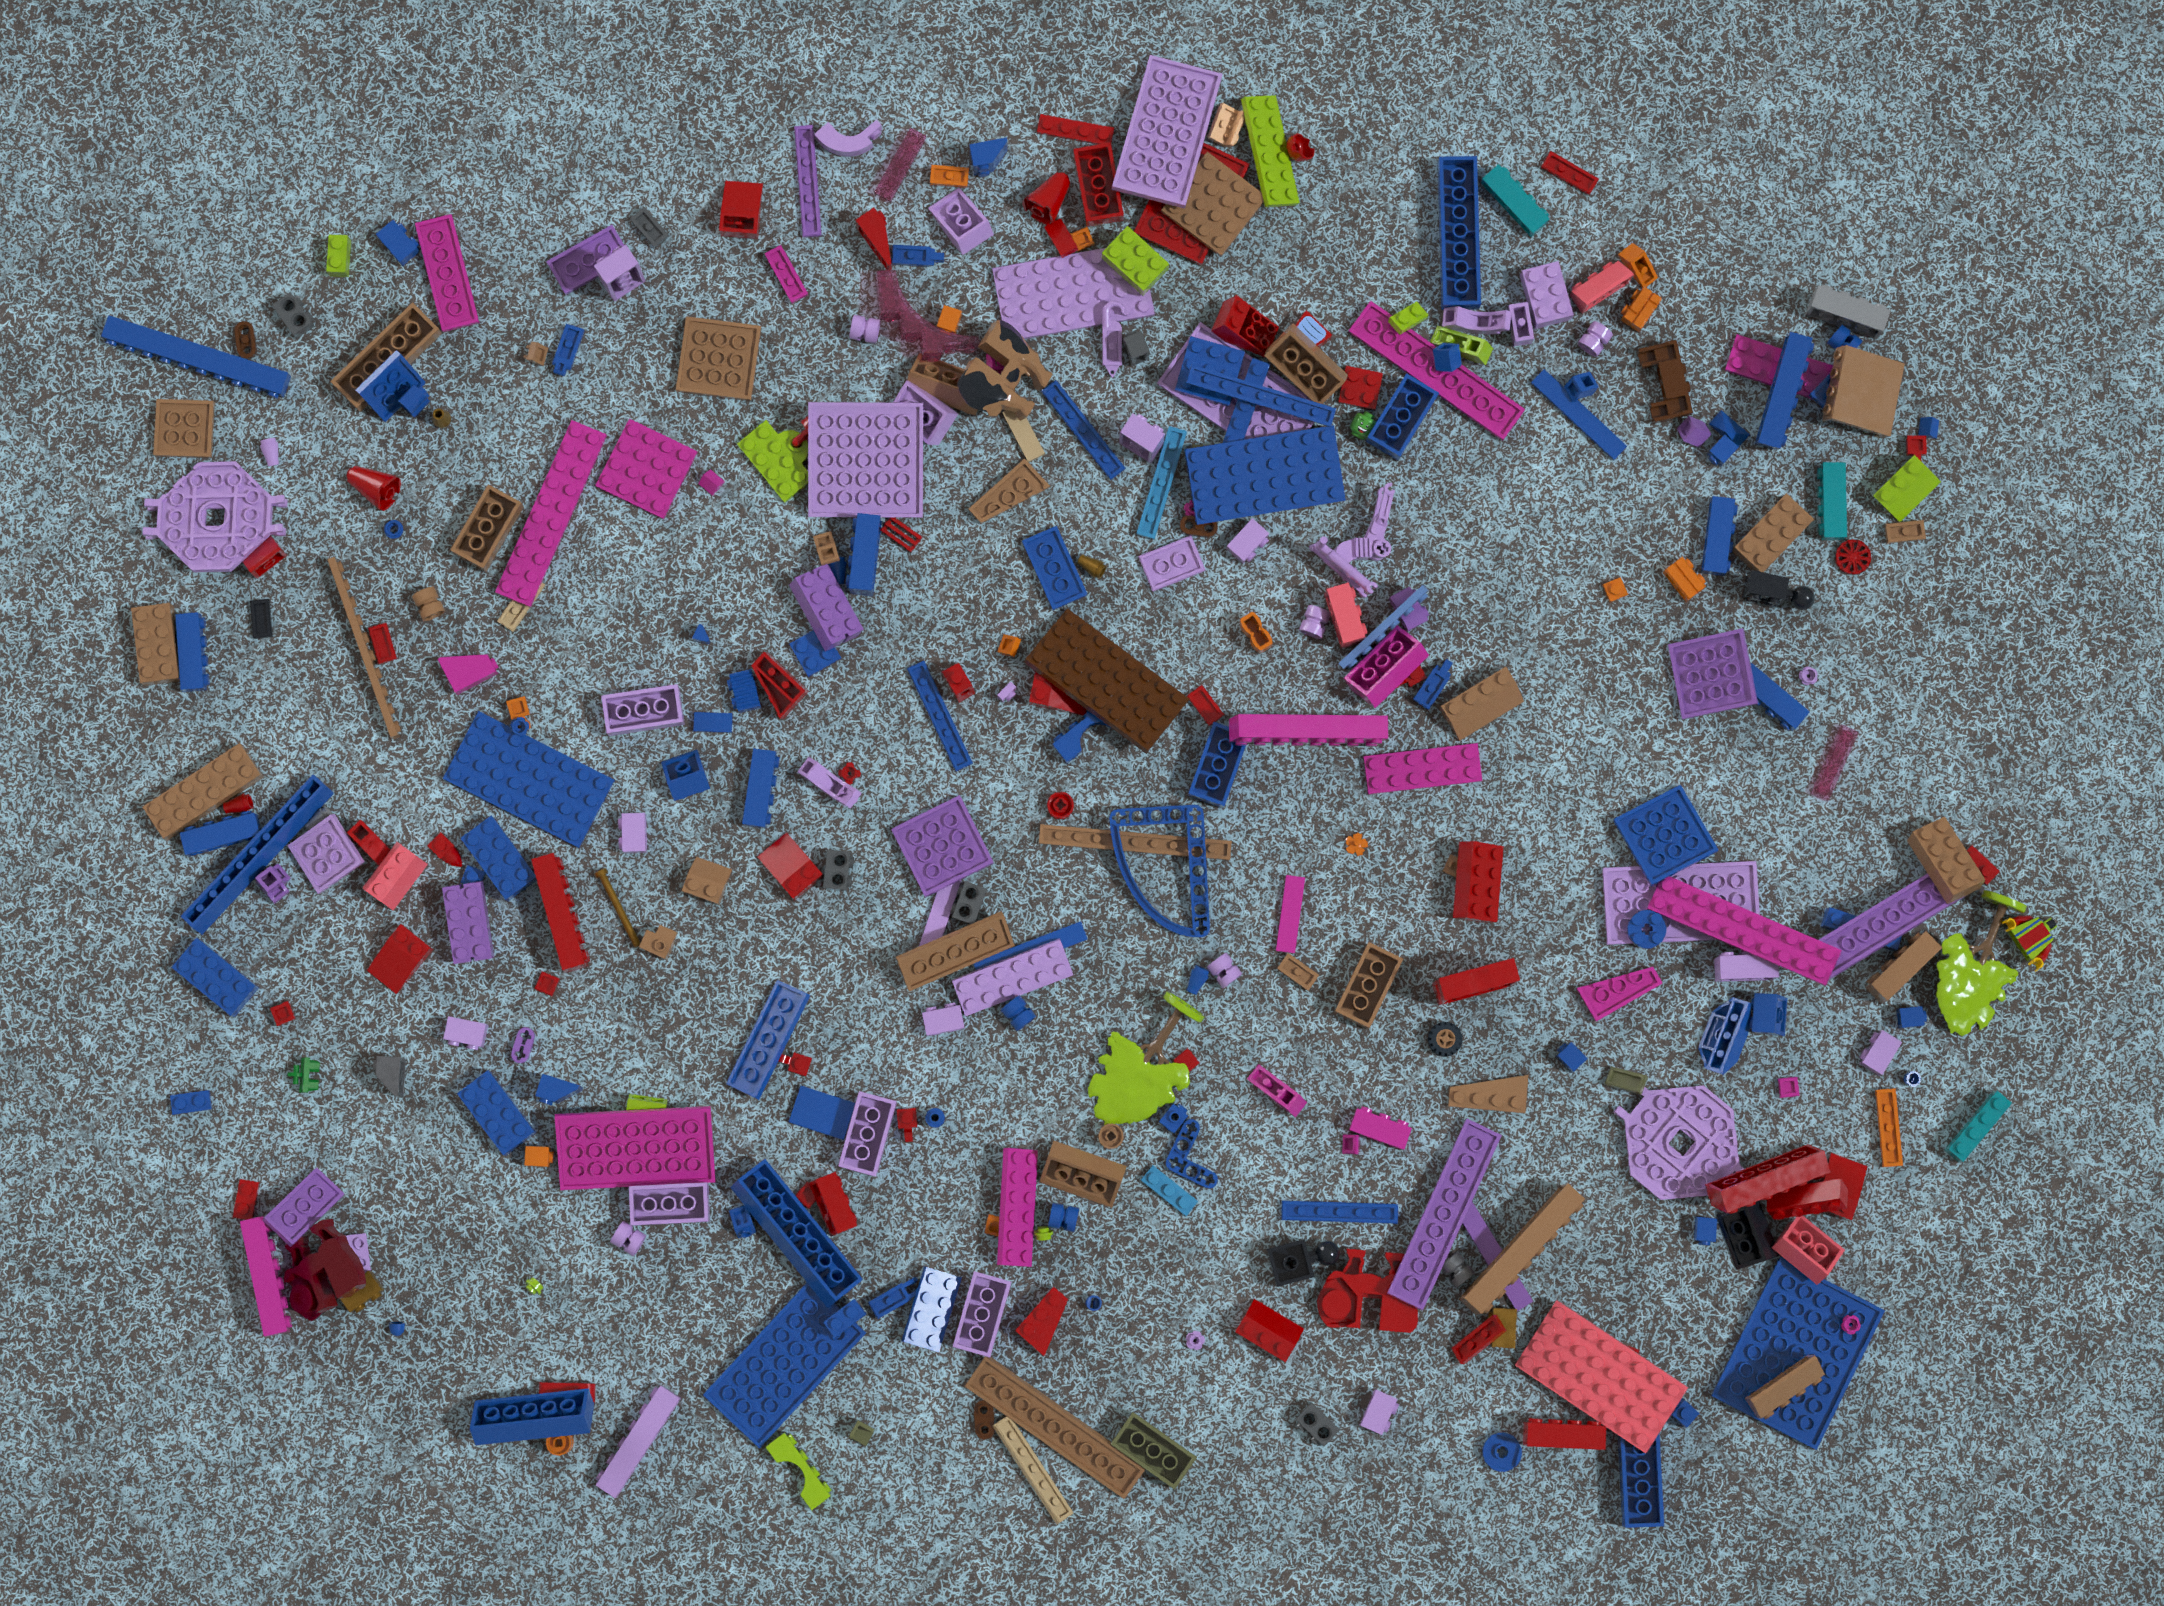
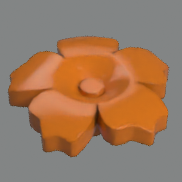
M1359 832L1353 834V838L1348 836L1345 839L1346 845H1348L1346 848L1347 853L1354 854L1356 852V855L1360 856L1365 851L1363 848L1368 847V842L1365 838L1362 839V834Z

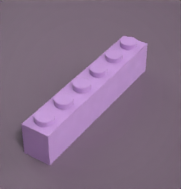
M662 1385L659 1388L655 1387L649 1396L652 1398L648 1405L644 1404L639 1411V1414H641L638 1421L633 1420L628 1428L630 1431L627 1438L622 1437L617 1445L619 1450L616 1455L614 1453L611 1454L606 1462L609 1464L605 1471L601 1470L595 1479L598 1481L596 1486L614 1498L618 1497L681 1399V1397Z

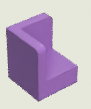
M1688 416L1677 428L1684 442L1697 447H1701L1711 435L1705 422Z

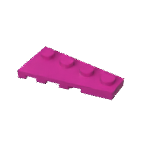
M1650 967L1576 989L1596 1022L1663 983L1654 967Z

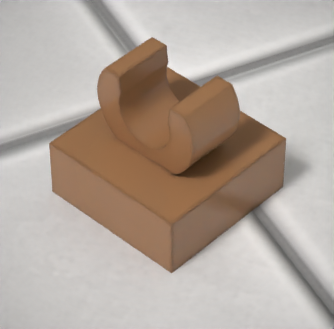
M531 341V344L526 346L529 352L528 355H524V358L536 365L544 366L548 348L538 342Z
M1450 854L1442 872L1456 878L1458 857Z

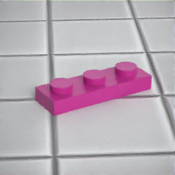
M781 245L764 253L791 304L808 296V292Z

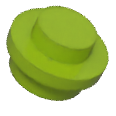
M1039 1226L1037 1230H1034L1036 1240L1040 1241L1050 1240L1053 1234V1230L1049 1229L1048 1226Z
M532 1277L530 1280L527 1279L525 1281L527 1284L526 1289L532 1295L541 1294L543 1286L535 1278Z

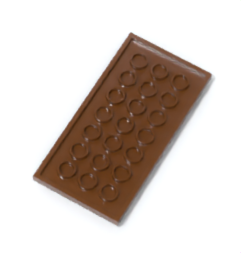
M1068 608L1024 660L1026 665L1146 754L1189 701L1188 697Z

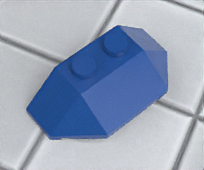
M1732 997L1729 1001L1712 1011L1698 1047L1706 1070L1724 1075L1738 1062L1750 1031V1002Z

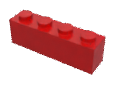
M1842 1179L1809 1183L1799 1187L1794 1186L1790 1188V1191L1774 1194L1771 1199H1768L1766 1210L1774 1220H1782L1789 1217H1801L1803 1215L1847 1209L1848 1188Z

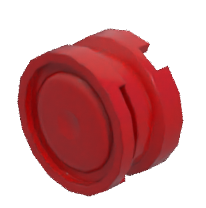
M1055 792L1048 799V812L1055 819H1066L1072 814L1074 809L1072 797L1066 792Z

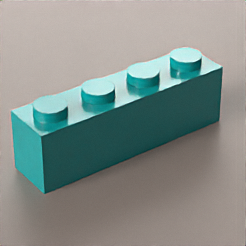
M1498 164L1482 178L1481 184L1532 238L1549 222V214L1544 208H1539L1531 194H1526L1518 180H1513L1510 176L1511 173L1506 167H1501Z
M1823 462L1820 468H1817V479H1820V486L1817 487V497L1820 498L1821 503L1817 508L1818 517H1821V524H1818V535H1821V540L1844 541L1847 538L1846 462Z
M1998 1090L1993 1091L1944 1151L1958 1163L1964 1162L2006 1112L2012 1102Z

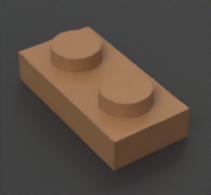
M1924 520L1884 525L1887 544L1926 539Z
M1289 953L1277 968V970L1307 991H1309L1319 977V974Z

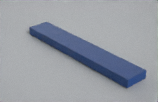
M1545 369L1531 382V385L1613 461L1626 449L1627 445L1578 400L1573 402L1566 389Z
M1057 380L1041 390L1044 397L1110 480L1126 469Z
M925 661L907 668L955 771L957 772L972 765L973 762Z
M1080 921L974 963V967L976 970L1059 938L1064 949L1086 941L1088 938Z
M1282 1201L1281 1220L1398 1224V1204Z

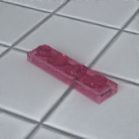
M910 127L874 191L875 195L892 202L927 139L926 135Z
M1843 724L1840 725L1810 794L1827 802L1829 801L1858 736V731Z

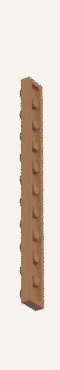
M335 557L329 558L327 560L389 735L392 739L399 738V732L402 730L398 720L394 721L392 714L395 713L392 703L387 701L386 696H389L386 685L381 684L380 678L383 677L380 668L375 667L374 660H376L374 651L373 649L369 650L367 645L370 640L367 632H363L361 625L364 624L360 614H356V600L354 596L350 597L348 591L351 589L350 583L347 578L344 579L342 574L345 571L344 566Z
M1040 824L1039 844L1114 851L1111 830ZM1119 831L1122 848L1125 852L1188 857L1187 837ZM1205 839L1206 859L1230 861L1232 841ZM1195 846L1192 848L1191 853L1194 857H1200L1203 851L1201 847Z

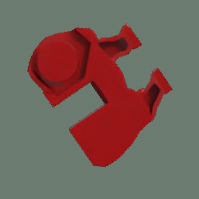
M1346 1249V1254L1349 1258L1347 1265L1342 1272L1333 1271L1326 1278L1325 1284L1317 1298L1318 1312L1325 1325L1332 1328H1360L1362 1300L1364 1297L1381 1299L1378 1330L1411 1333L1417 1328V1308L1387 1294L1404 1254L1385 1252L1384 1257L1391 1269L1389 1270V1275L1381 1278L1374 1274L1362 1272L1365 1262L1363 1258L1366 1250Z

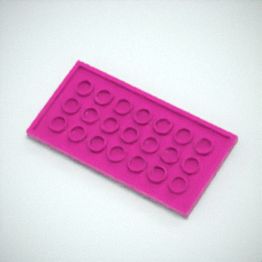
M711 1106L555 1114L560 1190L716 1182Z

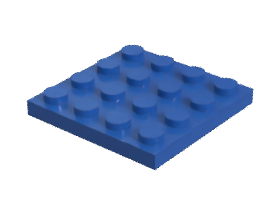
M1681 785L1613 820L1650 886L1719 851Z

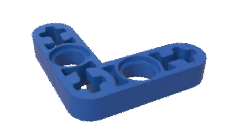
M1189 1119L1183 1124L1166 1159V1167L1170 1171L1210 1189L1217 1185V1175L1186 1159L1200 1131L1199 1123L1194 1119ZM1194 1123V1127L1197 1130L1196 1132H1191L1189 1137H1193L1192 1141H1190V1139L1181 1136V1134L1183 1132L1186 1135L1188 1131L1186 1125ZM1180 1140H1186L1188 1142V1149L1180 1151L1177 1143ZM1176 1157L1178 1158V1163L1182 1165L1183 1161L1187 1162L1183 1173L1179 1172L1181 1168L1178 1166L1171 1168L1169 1160H1173ZM1189 1166H1195L1197 1168L1196 1176L1189 1177L1186 1169ZM1201 1169L1205 1171L1202 1175L1206 1177L1210 1174L1213 1175L1214 1184L1206 1185V1180L1202 1178L1200 1182L1196 1180L1200 1175Z

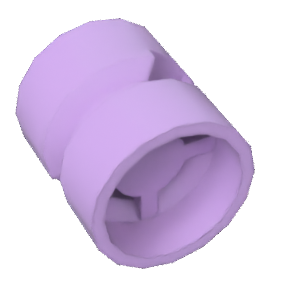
M854 314L849 338L858 341L863 338L865 342L876 344L881 321L874 318L866 320L865 316Z
M1593 321L1587 329L1588 334H1583L1578 341V345L1591 356L1598 357L1604 348L1603 344H1607L1613 334L1603 324Z
M1308 605L1304 615L1306 619L1302 621L1299 631L1308 636L1322 639L1326 629L1324 624L1328 623L1331 613L1323 608Z
M1227 952L1207 966L1213 976H1217L1216 981L1222 989L1242 975L1237 965H1232L1233 960Z
M623 1221L615 1231L610 1243L618 1248L624 1247L626 1253L634 1256L647 1235L639 1230L634 1231L633 1226Z

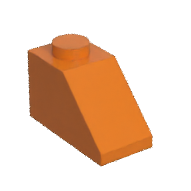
M1631 243L1618 254L1623 265L1634 274L1633 278L1641 287L1649 286L1658 278L1646 252L1634 243Z

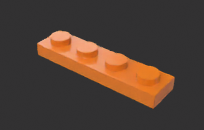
M1896 1088L1875 1090L1882 1167L1903 1166Z

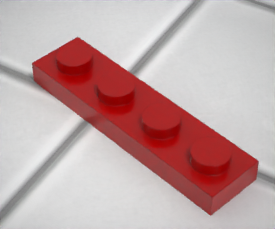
M1040 114L1037 134L1095 145L1112 143L1114 127Z

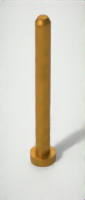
M604 868L594 875L601 880L633 946L638 947L640 941L606 875L608 871Z

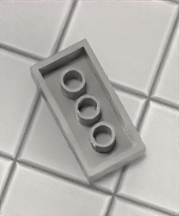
M1818 285L1812 293L1805 315L1839 327L1843 324L1853 332L1874 339H1878L1884 332L1891 311L1886 309L1885 305L1878 303L1874 305L1865 298H1854L1848 292H1837L1828 285Z

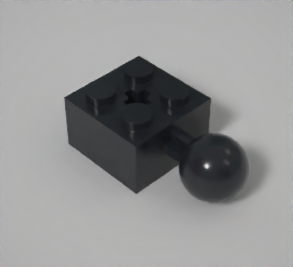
M1751 570L1746 576L1742 598L1746 599L1747 603L1757 604L1762 602L1765 603L1766 607L1776 608V606H1780L1787 600L1791 601V604L1796 609L1807 610L1815 601L1814 592L1807 586H1798L1794 590L1788 589V577Z
M1305 1239L1266 1249L1276 1287L1313 1278L1315 1276L1312 1263L1319 1262L1322 1265L1330 1266L1335 1264L1340 1257L1339 1247L1332 1241L1321 1242L1316 1250L1311 1252L1307 1250ZM1289 1257L1291 1260H1295L1292 1269L1285 1265Z

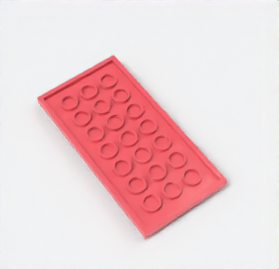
M1559 1300L1555 1301L1515 1364L1516 1367L1598 1422H1601V1424L1644 1453L1648 1452L1689 1388Z

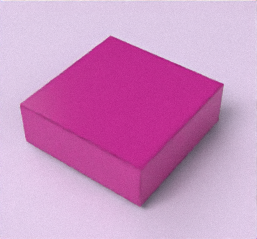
M1797 1077L1777 1079L1779 1098L1800 1096Z

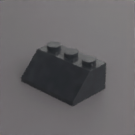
M1756 1201V1204L1750 1207H1741L1732 1214L1723 1212L1716 1215L1736 1270L1779 1256L1772 1249L1775 1242L1760 1201Z

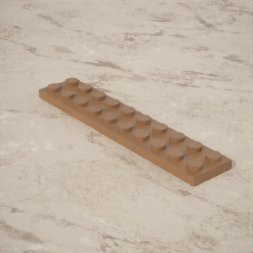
M984 1357L965 1385L967 1389L1123 1499L1126 1498L1146 1470L1112 1446L1111 1441L992 1357Z

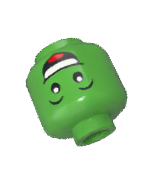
M1366 411L1364 414L1356 413L1349 426L1350 430H1352L1351 434L1365 440L1377 422L1373 420L1375 416Z

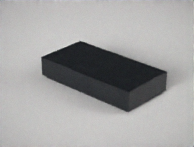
M270 599L250 601L253 639L273 637Z

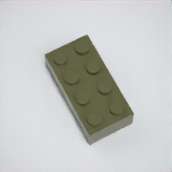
M1133 1411L1111 1442L1112 1446L1174 1490L1197 1458Z

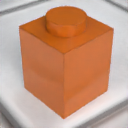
M946 305L943 306L937 324V330L940 331L941 335L947 337L956 335L962 311Z
M526 1146L525 1166L550 1167V1163L554 1162V1151H551L550 1147Z

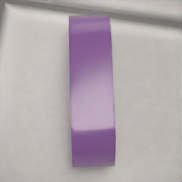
M524 1027L517 1033L511 1053L512 1059L517 1063H525L530 1057L535 1040V1033L532 1029ZM529 1031L531 1039H527L524 1045L522 1044L524 1038L521 1037V1034ZM523 1046V1053L526 1054L525 1058L518 1060V1056L515 1053L520 1052Z

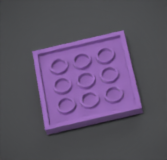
M1743 628L1668 644L1683 720L1758 704Z
M960 795L891 829L925 898L994 864Z

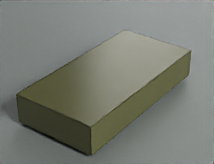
M1611 1066L1604 1084L1608 1087L1642 1095L1648 1077Z

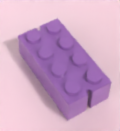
M828 564L813 569L811 573L810 571L794 578L789 586L825 651L856 638L864 630Z
M483 881L463 884V887L462 884L442 887L453 964L471 962L473 957L475 961L494 958Z

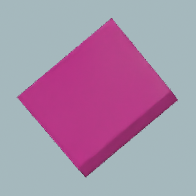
M710 469L703 474L698 484L713 496L725 481Z
M1343 1135L1342 1154L1359 1155L1360 1135Z

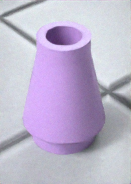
M276 439L261 440L260 448L268 467L279 465L278 442H276Z

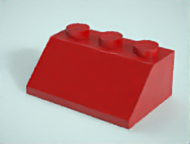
M1254 1299L1236 1328L1235 1333L1286 1362L1304 1328Z

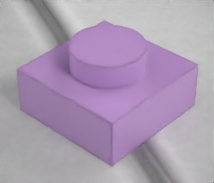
M1010 682L997 695V698L1001 702L1005 700L1009 702L1016 695L1014 692L1016 686Z

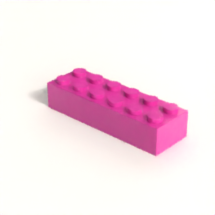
M264 1216L240 1221L263 1335L264 1337H270L290 1332L289 1328L293 1326L291 1317L286 1315L285 1309L289 1307L287 1298L282 1296L281 1290L284 1289L283 1279L278 1277L277 1270H280L278 1258H274L273 1251H276L274 1239H270L269 1232H272V1229L262 1221Z

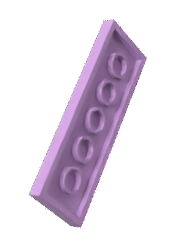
M1059 938L952 979V983L965 1016L1070 977L1073 973Z

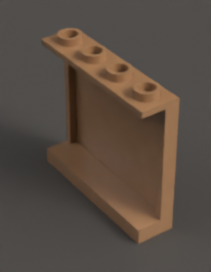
M1848 345L1837 347L1833 355L1834 364L1830 371L1831 379L1826 391L1827 399L1822 411V421L1833 420L1874 433V437L1881 439L1890 437L1905 363Z

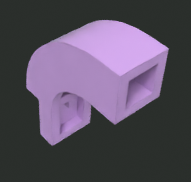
M875 120L860 134L845 136L837 132L827 122L814 136L818 143L827 151L839 156L851 157L861 155L873 148V143L870 140H875L881 135L882 125L878 120Z
M1459 306L1444 308L1442 327L1476 334H1501V331H1508L1510 329L1511 312L1508 310L1477 312Z
M810 757L806 759L798 770V773L810 783L850 809L862 794Z

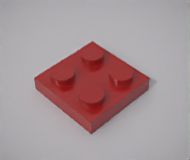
M1346 365L1345 372L1348 376L1345 383L1341 386L1338 403L1375 411L1383 373Z

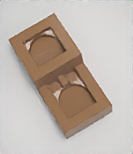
M831 531L813 536L822 566L840 561Z

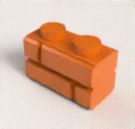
M1645 286L1641 290L1636 289L1631 297L1633 302L1630 306L1626 304L1620 313L1623 315L1621 321L1637 332L1641 331L1662 300L1660 296Z
M1682 556L1665 569L1663 574L1684 601L1687 602L1706 587L1704 584L1706 581L1700 573L1696 574L1694 572L1692 562L1688 558L1684 559Z

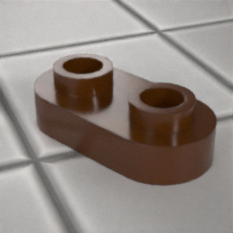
M241 321L235 326L234 330L237 353L241 358L249 360L257 354L255 329L251 323ZM248 329V334L243 335L242 331ZM250 347L251 351L249 353H245V348Z
M1187 515L1180 521V530L1185 535L1211 538L1216 535L1218 525L1216 522L1196 525L1195 516ZM1191 523L1193 527L1191 529H1187L1186 524ZM1207 525L1211 526L1212 530L1209 532L1205 531L1204 529Z
M981 1400L974 1407L975 1432L979 1438L986 1440L991 1438L995 1432L993 1428L994 1408L986 1401ZM982 1406L987 1407V1413L982 1414L980 1408ZM987 1426L989 1429L988 1433H982L981 1428Z

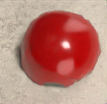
M1299 133L1289 137L1286 148L1292 160L1304 162L1314 157L1315 149L1309 147L1310 139L1304 138Z

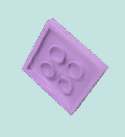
M335 814L329 815L288 845L317 894L324 892L365 862Z

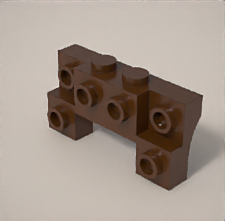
M1677 340L1639 348L1637 354L1641 369L1656 367L1663 401L1649 405L1653 424L1692 415L1693 410L1688 393L1691 392L1689 381L1685 379L1686 366L1685 363L1681 362Z

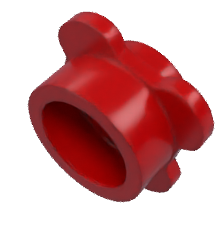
M848 762L843 769L838 771V775L844 778L845 783L851 785L853 780L861 776V772L854 767L852 762Z

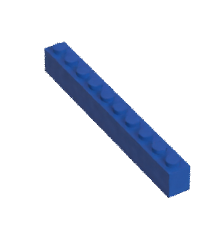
M109 315L101 334L107 345L113 347L121 345L128 352L134 353L136 350L142 352L141 355L152 359L155 356L159 358V361L166 364L174 362L177 363V367L185 370L193 368L200 375L206 376L208 373L213 375V378L216 380L224 381V379L231 381V384L238 387L246 385L249 386L251 391L260 393V391L268 392V396L278 399V396L284 398L291 379V375L288 372Z
M313 774L180 917L202 935L314 816L319 808L328 801L334 792Z

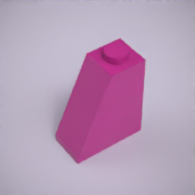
M487 654L438 658L444 673L457 695L498 674L496 670L499 668L494 657L490 659Z

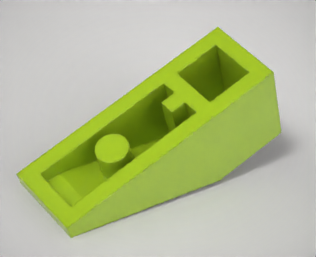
M1438 325L1430 340V343L1436 346L1442 343L1459 344L1461 357L1483 365L1487 364L1493 351V347L1485 339Z

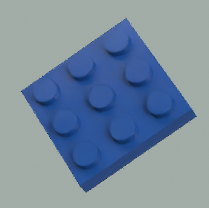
M1190 336L1175 392L1229 407L1232 397L1185 382L1191 364L1238 378L1245 351Z
M396 350L361 383L356 391L377 415L386 422L402 407L398 402L399 398L413 384L417 387L418 385L423 386L426 382Z

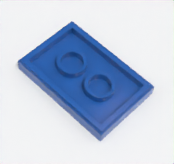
M800 1086L789 1123L844 1140L856 1103Z

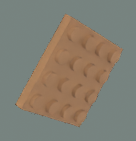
M1207 152L1197 164L1185 209L1166 204L1161 212L1222 257L1264 201L1262 192Z
M686 316L676 392L752 401L762 327L759 325Z

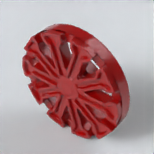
M1847 540L1837 548L1835 562L1842 572L1848 575H1858L1869 567L1871 551L1860 540ZM1853 543H1857V547L1855 550ZM1862 546L1864 550L1858 552L1860 547ZM1840 549H1843L1846 553H1841ZM1839 557H1844L1845 559L1840 561ZM1860 560L1866 561V565H1864ZM1844 563H1848L1846 568L1842 567ZM1851 565H1853V572L1850 571Z

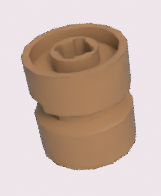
M434 586L422 589L412 595L416 607H420L418 612L423 621L432 620L445 613L442 602L437 601L439 596Z
M1115 1124L1104 1125L1098 1135L1100 1144L1109 1150L1118 1148L1124 1138L1122 1129Z

